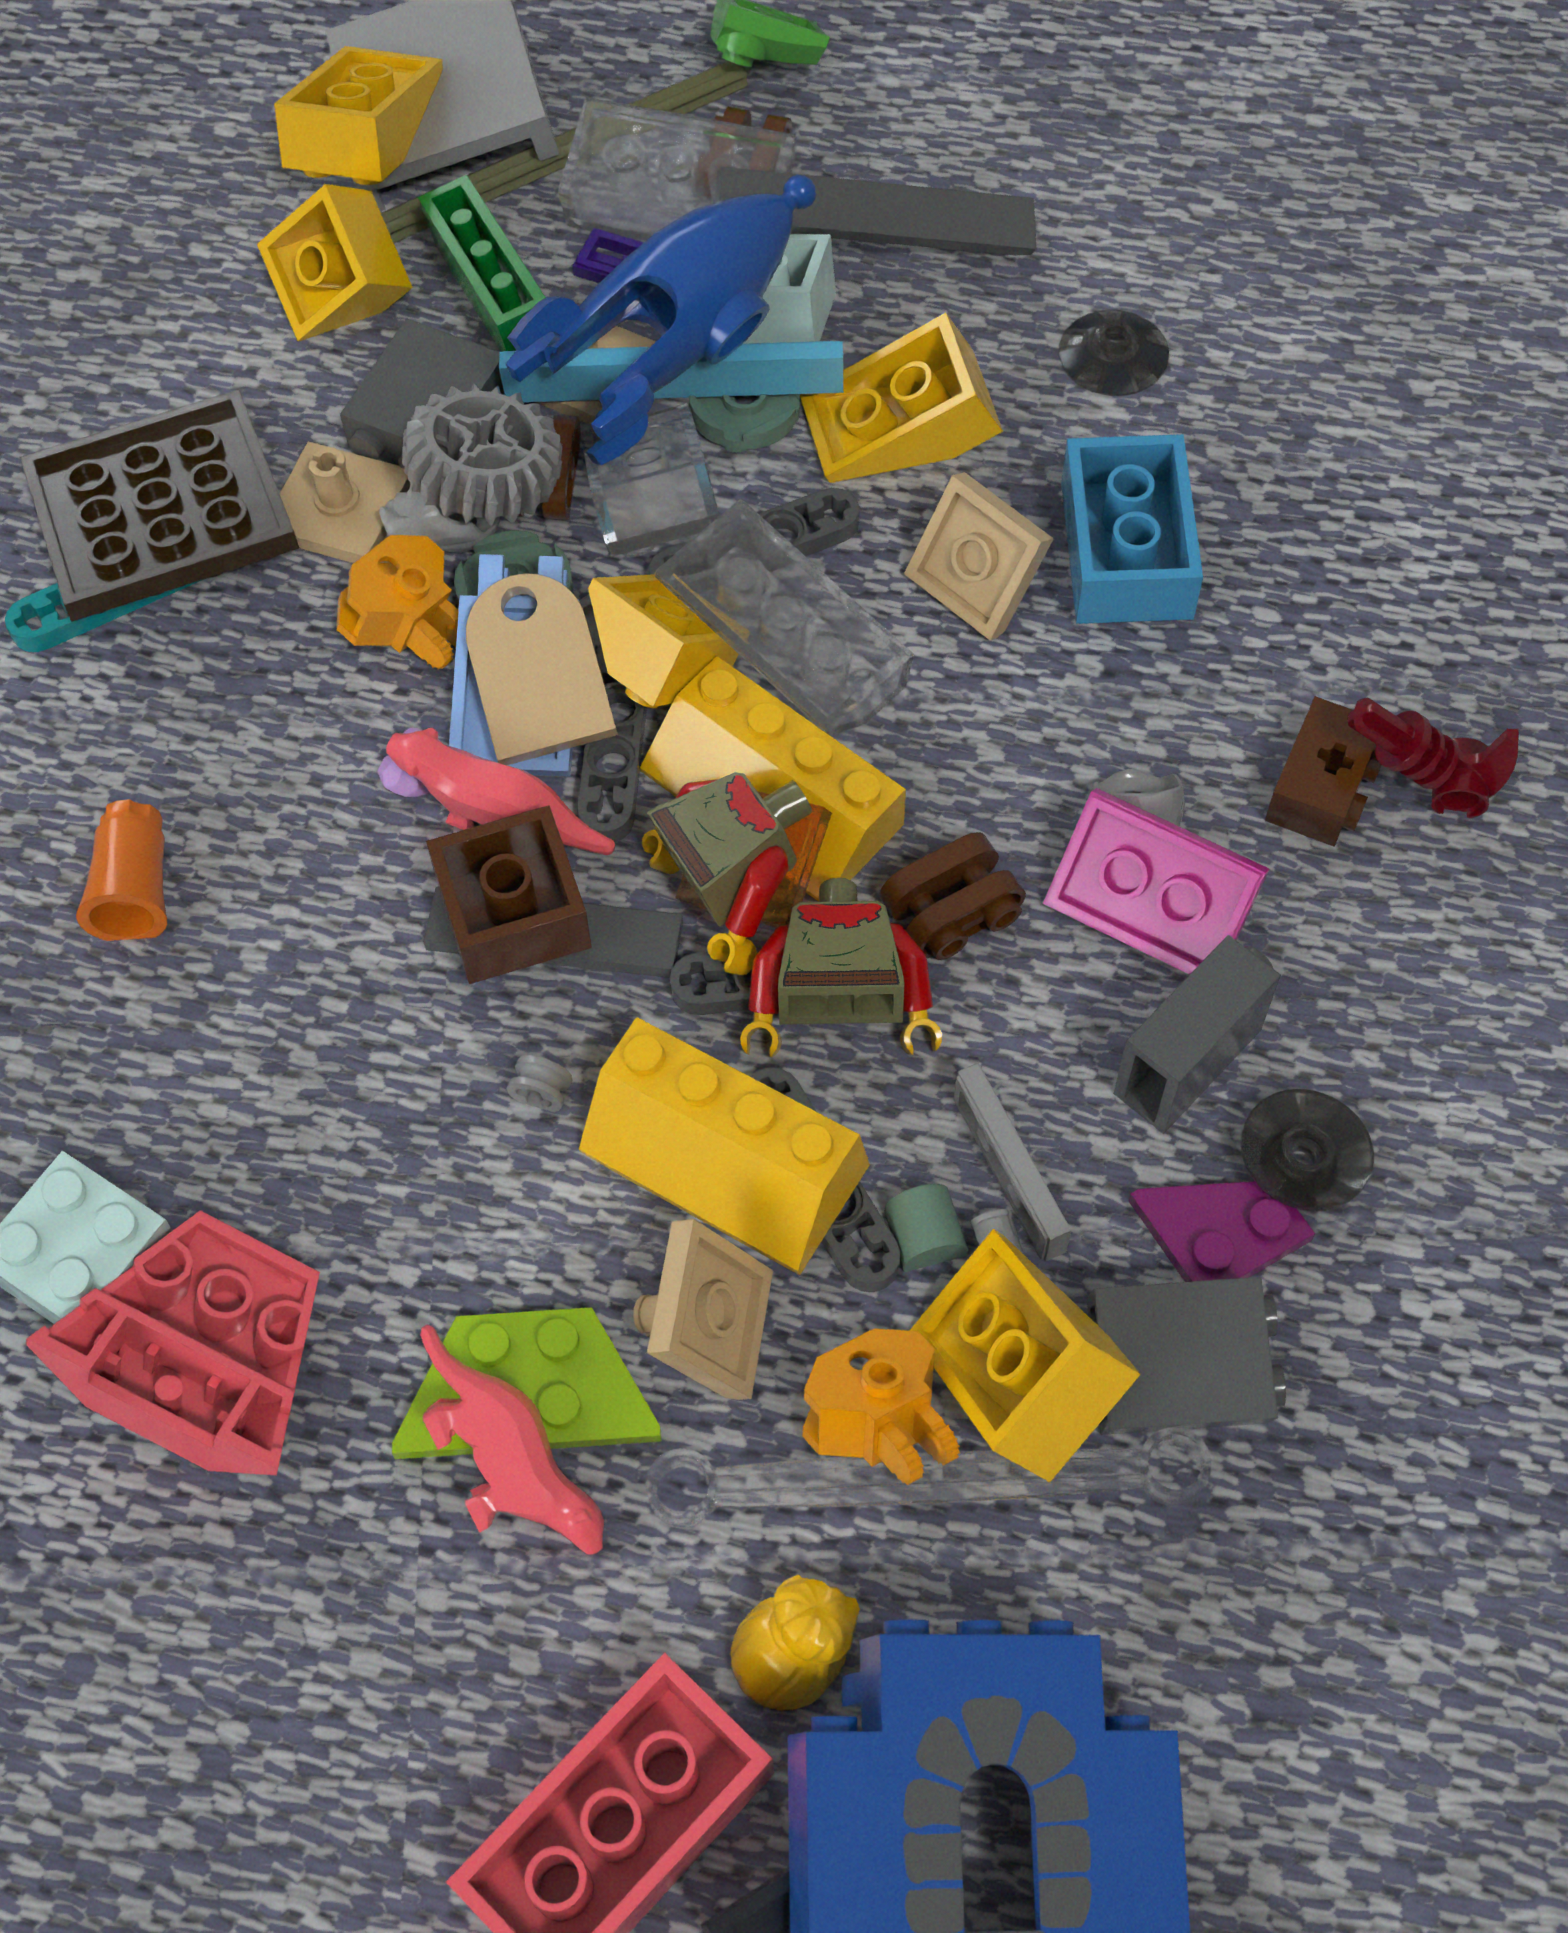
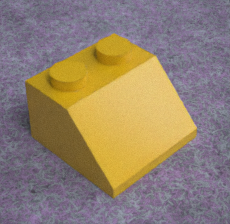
M324 184L257 243L297 341H302L383 313L413 288L373 193L370 190Z
M661 574L597 577L592 579L588 587L607 673L627 687L625 692L630 699L645 707L657 708L658 706L672 704L676 695L716 656L733 667L748 637Z

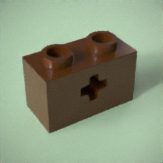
M1314 696L1273 791L1265 817L1266 822L1333 847L1337 843L1342 828L1355 831L1368 799L1367 796L1357 793L1363 779L1375 783L1382 765L1376 758V744L1349 727L1347 717L1352 709Z

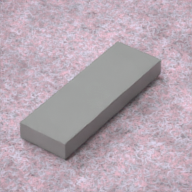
M979 1062L958 1071L955 1082L954 1102L1040 1260L1044 1259L1046 1262L1066 1253L1072 1230Z

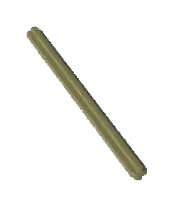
M727 60L554 136L559 155L539 161L536 150L532 146L472 172L467 176L485 203L744 89L747 86L746 70L742 65ZM417 197L381 212L393 243L429 228Z

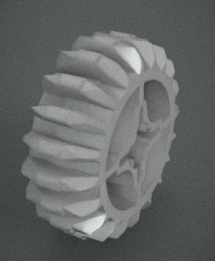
M475 383L469 392H461L451 386L447 396L431 394L428 404L416 406L414 415L411 417V421H407V429L403 433L402 465L405 466V474L408 475L411 490L421 492L424 506L440 504L443 517L456 512L463 514L466 525L473 517L485 518L490 526L500 516L515 523L520 511L534 515L537 506L541 502L549 501L550 494L553 492L557 479L560 478L562 444L560 443V435L555 433L553 418L542 416L540 405L537 403L524 405L520 392L508 397L501 394L498 385L491 392L480 391Z

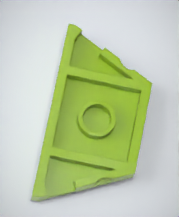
M592 1307L455 1317L443 1341L448 1352L464 1365L500 1378L528 1396L540 1412L551 1449L662 1442L661 1428ZM433 1363L392 1442V1455L395 1459L473 1454V1448L456 1433L452 1436V1441L449 1445L438 1450L423 1422V1414L427 1411L426 1409L440 1398H461L446 1382Z

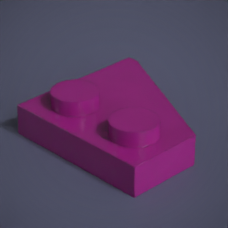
M1277 1180L1143 1188L1132 1192L1129 1197V1203L1184 1282L1249 1278L1311 1242L1315 1235V1232L1297 1208H1293L1268 1195L1278 1184Z

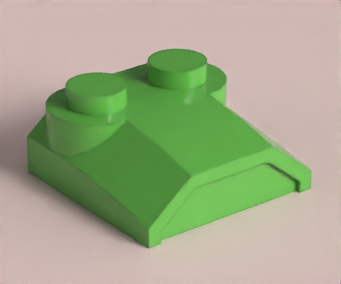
M717 0L710 37L718 45L717 50L723 53L722 58L746 67H752L754 59L817 65L827 48L830 38L821 30L817 22L750 0Z

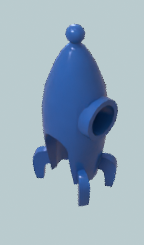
M795 175L790 177L784 184L782 195L751 194L729 198L694 209L654 233L628 255L594 288L580 306L573 300L560 296L546 297L539 301L520 319L507 337L516 349L506 363L512 378L521 382L546 362L552 373H556L616 325L626 320H639L651 325L659 332L661 337L600 393L599 400L602 409L596 414L595 420L591 423L596 435L600 437L586 452L591 462L601 466L619 457L638 443L645 435L648 427L647 412L651 409L654 402L653 393L671 383L703 357L711 365L724 360L738 349L765 319L770 308L762 297L785 252L791 233L794 209L803 210L810 207L815 201L816 188L813 181L805 175Z

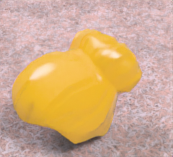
M796 1575L785 1580L777 1588L774 1597L764 1599L748 1613L739 1624L734 1635L730 1652V1665L743 1693L752 1698L758 1705L783 1711L796 1710L808 1706L820 1698L838 1676L845 1664L847 1653L851 1648L860 1611L857 1599L847 1597L839 1588L830 1587L817 1579L802 1578L800 1575Z

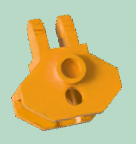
M388 536L351 565L348 587L340 593L338 598L336 630L354 646H392L398 653H401L408 647L422 660H426L427 664H430L432 668L436 667L439 670L446 667L453 660L452 656H454L453 648L450 645H454L456 648L459 610L448 601L452 589L443 582L444 550L428 536Z
M873 1328L818 1356L804 1388V1400L811 1408L803 1425V1438L818 1455L864 1458L871 1467L883 1462L893 1474H896L897 1479H900L902 1484L906 1483V1485L922 1478L924 1473V1465L921 1462L922 1458L919 1457L918 1451L913 1447L914 1444L919 1443L928 1454L932 1455L933 1460H936L938 1464L945 1465L959 1457L958 1454H960L958 1439L955 1437L954 1431L949 1428V1425L945 1424L944 1419L931 1406L935 1348L919 1331ZM860 1357L869 1359L864 1364L862 1370L855 1369L850 1365V1362Z

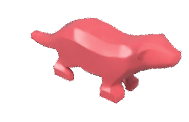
M427 728L407 734L395 733L387 743L386 753L396 765L410 776L420 780L427 790L450 811L446 824L465 830L474 827L473 821L483 825L550 805L564 845L603 855H610L615 849L614 840L595 831L581 821L565 805L555 791L542 780L524 770L444 745L438 739V731L434 728Z
M428 1324L423 1326L420 1335L430 1359L446 1382L461 1397L440 1398L426 1409L427 1411L423 1414V1422L438 1450L449 1445L455 1433L473 1448L475 1463L488 1482L471 1489L473 1497L465 1500V1505L479 1533L492 1525L497 1512H505L550 1527L566 1537L585 1554L594 1555L598 1553L603 1547L604 1519L601 1510L593 1499L571 1482L557 1466L540 1412L533 1401L521 1390L504 1380L464 1365L448 1352L433 1326Z

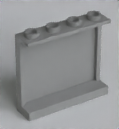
M412 0L325 30L331 52L323 55L324 62L344 46L440 58L443 62V71L404 162L379 184L361 185L355 183L357 189L372 191L380 211H385L381 188L528 138L532 140L539 161L559 155L513 0Z

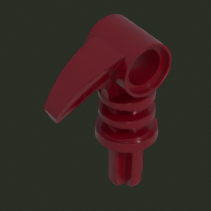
M1370 698L1358 700L1355 709L1347 717L1349 727L1376 744V758L1382 766L1390 771L1400 772L1405 777L1413 779L1416 784L1423 788L1432 789L1431 806L1437 814H1444V809L1467 812L1468 818L1482 815L1489 807V798L1503 788L1515 769L1518 758L1519 729H1506L1493 743L1487 746L1485 743L1472 738H1450L1437 728L1431 726L1429 720L1420 713L1409 710L1394 715Z

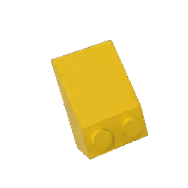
M344 46L274 103L282 168L302 170L306 176L313 178H323L331 175L353 178L355 183L361 185H375L383 182L404 162L443 71L442 59Z
M947 313L938 316L844 369L843 393L800 394L824 475L830 483L954 459L1003 432L974 351Z
M994 1228L909 1330L919 1331L935 1348L934 1369L990 1448L1048 1482L1052 1481L1141 1375L1108 1334L1002 1233Z

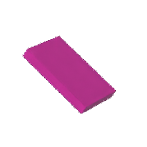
M1096 788L1091 791L1043 904L1187 974H1191L1227 935H1230L1237 941L1270 869Z

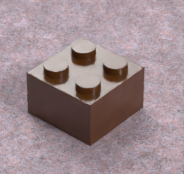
M550 805L426 841L437 885L469 984L592 948L586 909Z

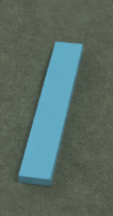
M843 341L742 344L732 354L717 364L711 365L703 357L671 383L653 393L654 398H687L689 395H694L695 397H719L723 395L843 393ZM649 347L586 349L556 373H552L546 362L521 382L512 378L506 366L507 361L515 351H503L499 355V371L504 394L509 397L520 392L523 402L599 400L600 393Z

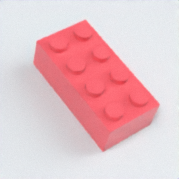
M664 1652L446 1883L493 1933H630L774 1775L773 1758Z

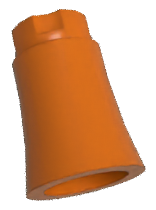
M130 799L117 800L107 804L106 813L101 815L100 825L95 830L93 855L86 887L76 913V919L80 927L96 938L105 941L156 938L167 927L163 893V855L165 837L161 831L163 819L159 810L152 805L139 804Z

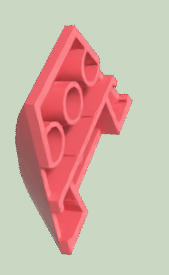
M200 1210L136 1257L133 1266L101 1290L94 1288L80 1299V1305L50 1328L44 1325L26 1339V1345L90 1410L207 1471L277 1476L320 1272Z

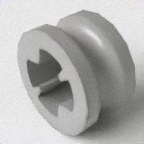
M533 1055L520 1056L515 1065V1070L519 1076L509 1080L506 1088L508 1094L520 1103L551 1112L559 1111L564 1103V1097L560 1091L567 1090L573 1080L570 1072L558 1063L543 1057Z

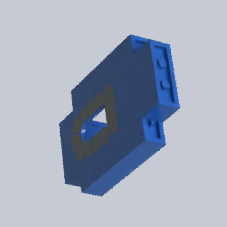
M905 1619L883 1621L884 1634L860 1640V1672L841 1676L842 1707L861 1706L862 1732H858L857 1716L811 1717V1732L788 1735L790 1933H1190L1178 1730H1151L1149 1715H1104L1100 1635H1074L1073 1621L1049 1620L1028 1622L1029 1635H1002V1621L999 1620L956 1622L957 1634H929L928 1620ZM996 1764L1012 1770L1023 1781L1029 1794L1036 1930L965 1932L960 1804L962 1790L969 1777L984 1766Z

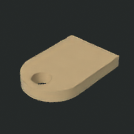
M538 574L509 576L488 587L478 597L469 613L466 624V642L498 763L511 765L618 735L583 608L576 596L560 582ZM520 594L533 597L537 601V607L533 615L528 619L514 621L504 615L505 605L512 597Z

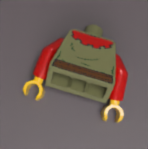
M734 772L721 779L689 782L681 788L675 799L647 812L655 827L654 830L646 832L642 838L644 851L654 855L650 859L649 865L651 868L667 874H675L681 870L719 927L725 924L729 929L727 934L718 933L714 935L707 945L708 954L713 960L725 962L724 970L727 973L745 975L752 970L753 960L757 951L756 946L747 937H754L768 904L786 874L794 868L797 862V857L784 830L813 811L802 790L794 780L762 798L744 773Z
M832 878L824 881L819 888V902H799L794 905L790 923L777 927L754 957L748 1010L754 1012V1019L752 1023L744 1028L740 1037L744 1052L749 1055L751 1048L750 1039L755 1031L759 1029L768 1030L772 1036L770 1058L779 1052L782 1045V1037L779 1030L772 1025L773 1014L779 1013V1025L903 1023V1011L908 1012L909 1023L902 1029L900 1034V1043L903 1050L909 1055H913L911 1033L917 1026L929 1031L932 1049L935 1052L942 1043V1032L934 1021L928 1019L927 1009L933 1007L926 954L903 926L890 923L886 906L879 901H858L857 887L853 881L846 878Z

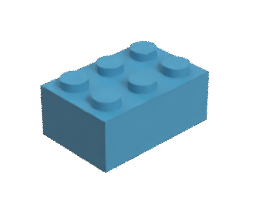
M1184 434L1068 438L1061 486L1076 624L1194 619L1203 580Z

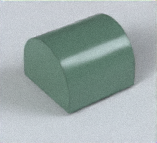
M926 1184L913 1187L895 1195L886 1203L884 1213L889 1229L900 1249V1264L903 1273L968 1256V1247L947 1186L943 1184Z

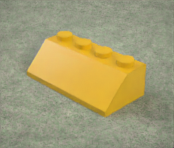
M718 656L676 695L640 766L642 773L675 797L681 788L689 782L721 779L734 772L744 773L762 798L794 780L808 800L813 812L784 830L797 857L794 868L786 874L785 878L818 902L819 888L824 881L832 878L852 880L904 825L906 789Z
M638 1017L635 1018L600 1069L579 1145L581 1153L798 1275H801L870 1166L860 1134Z

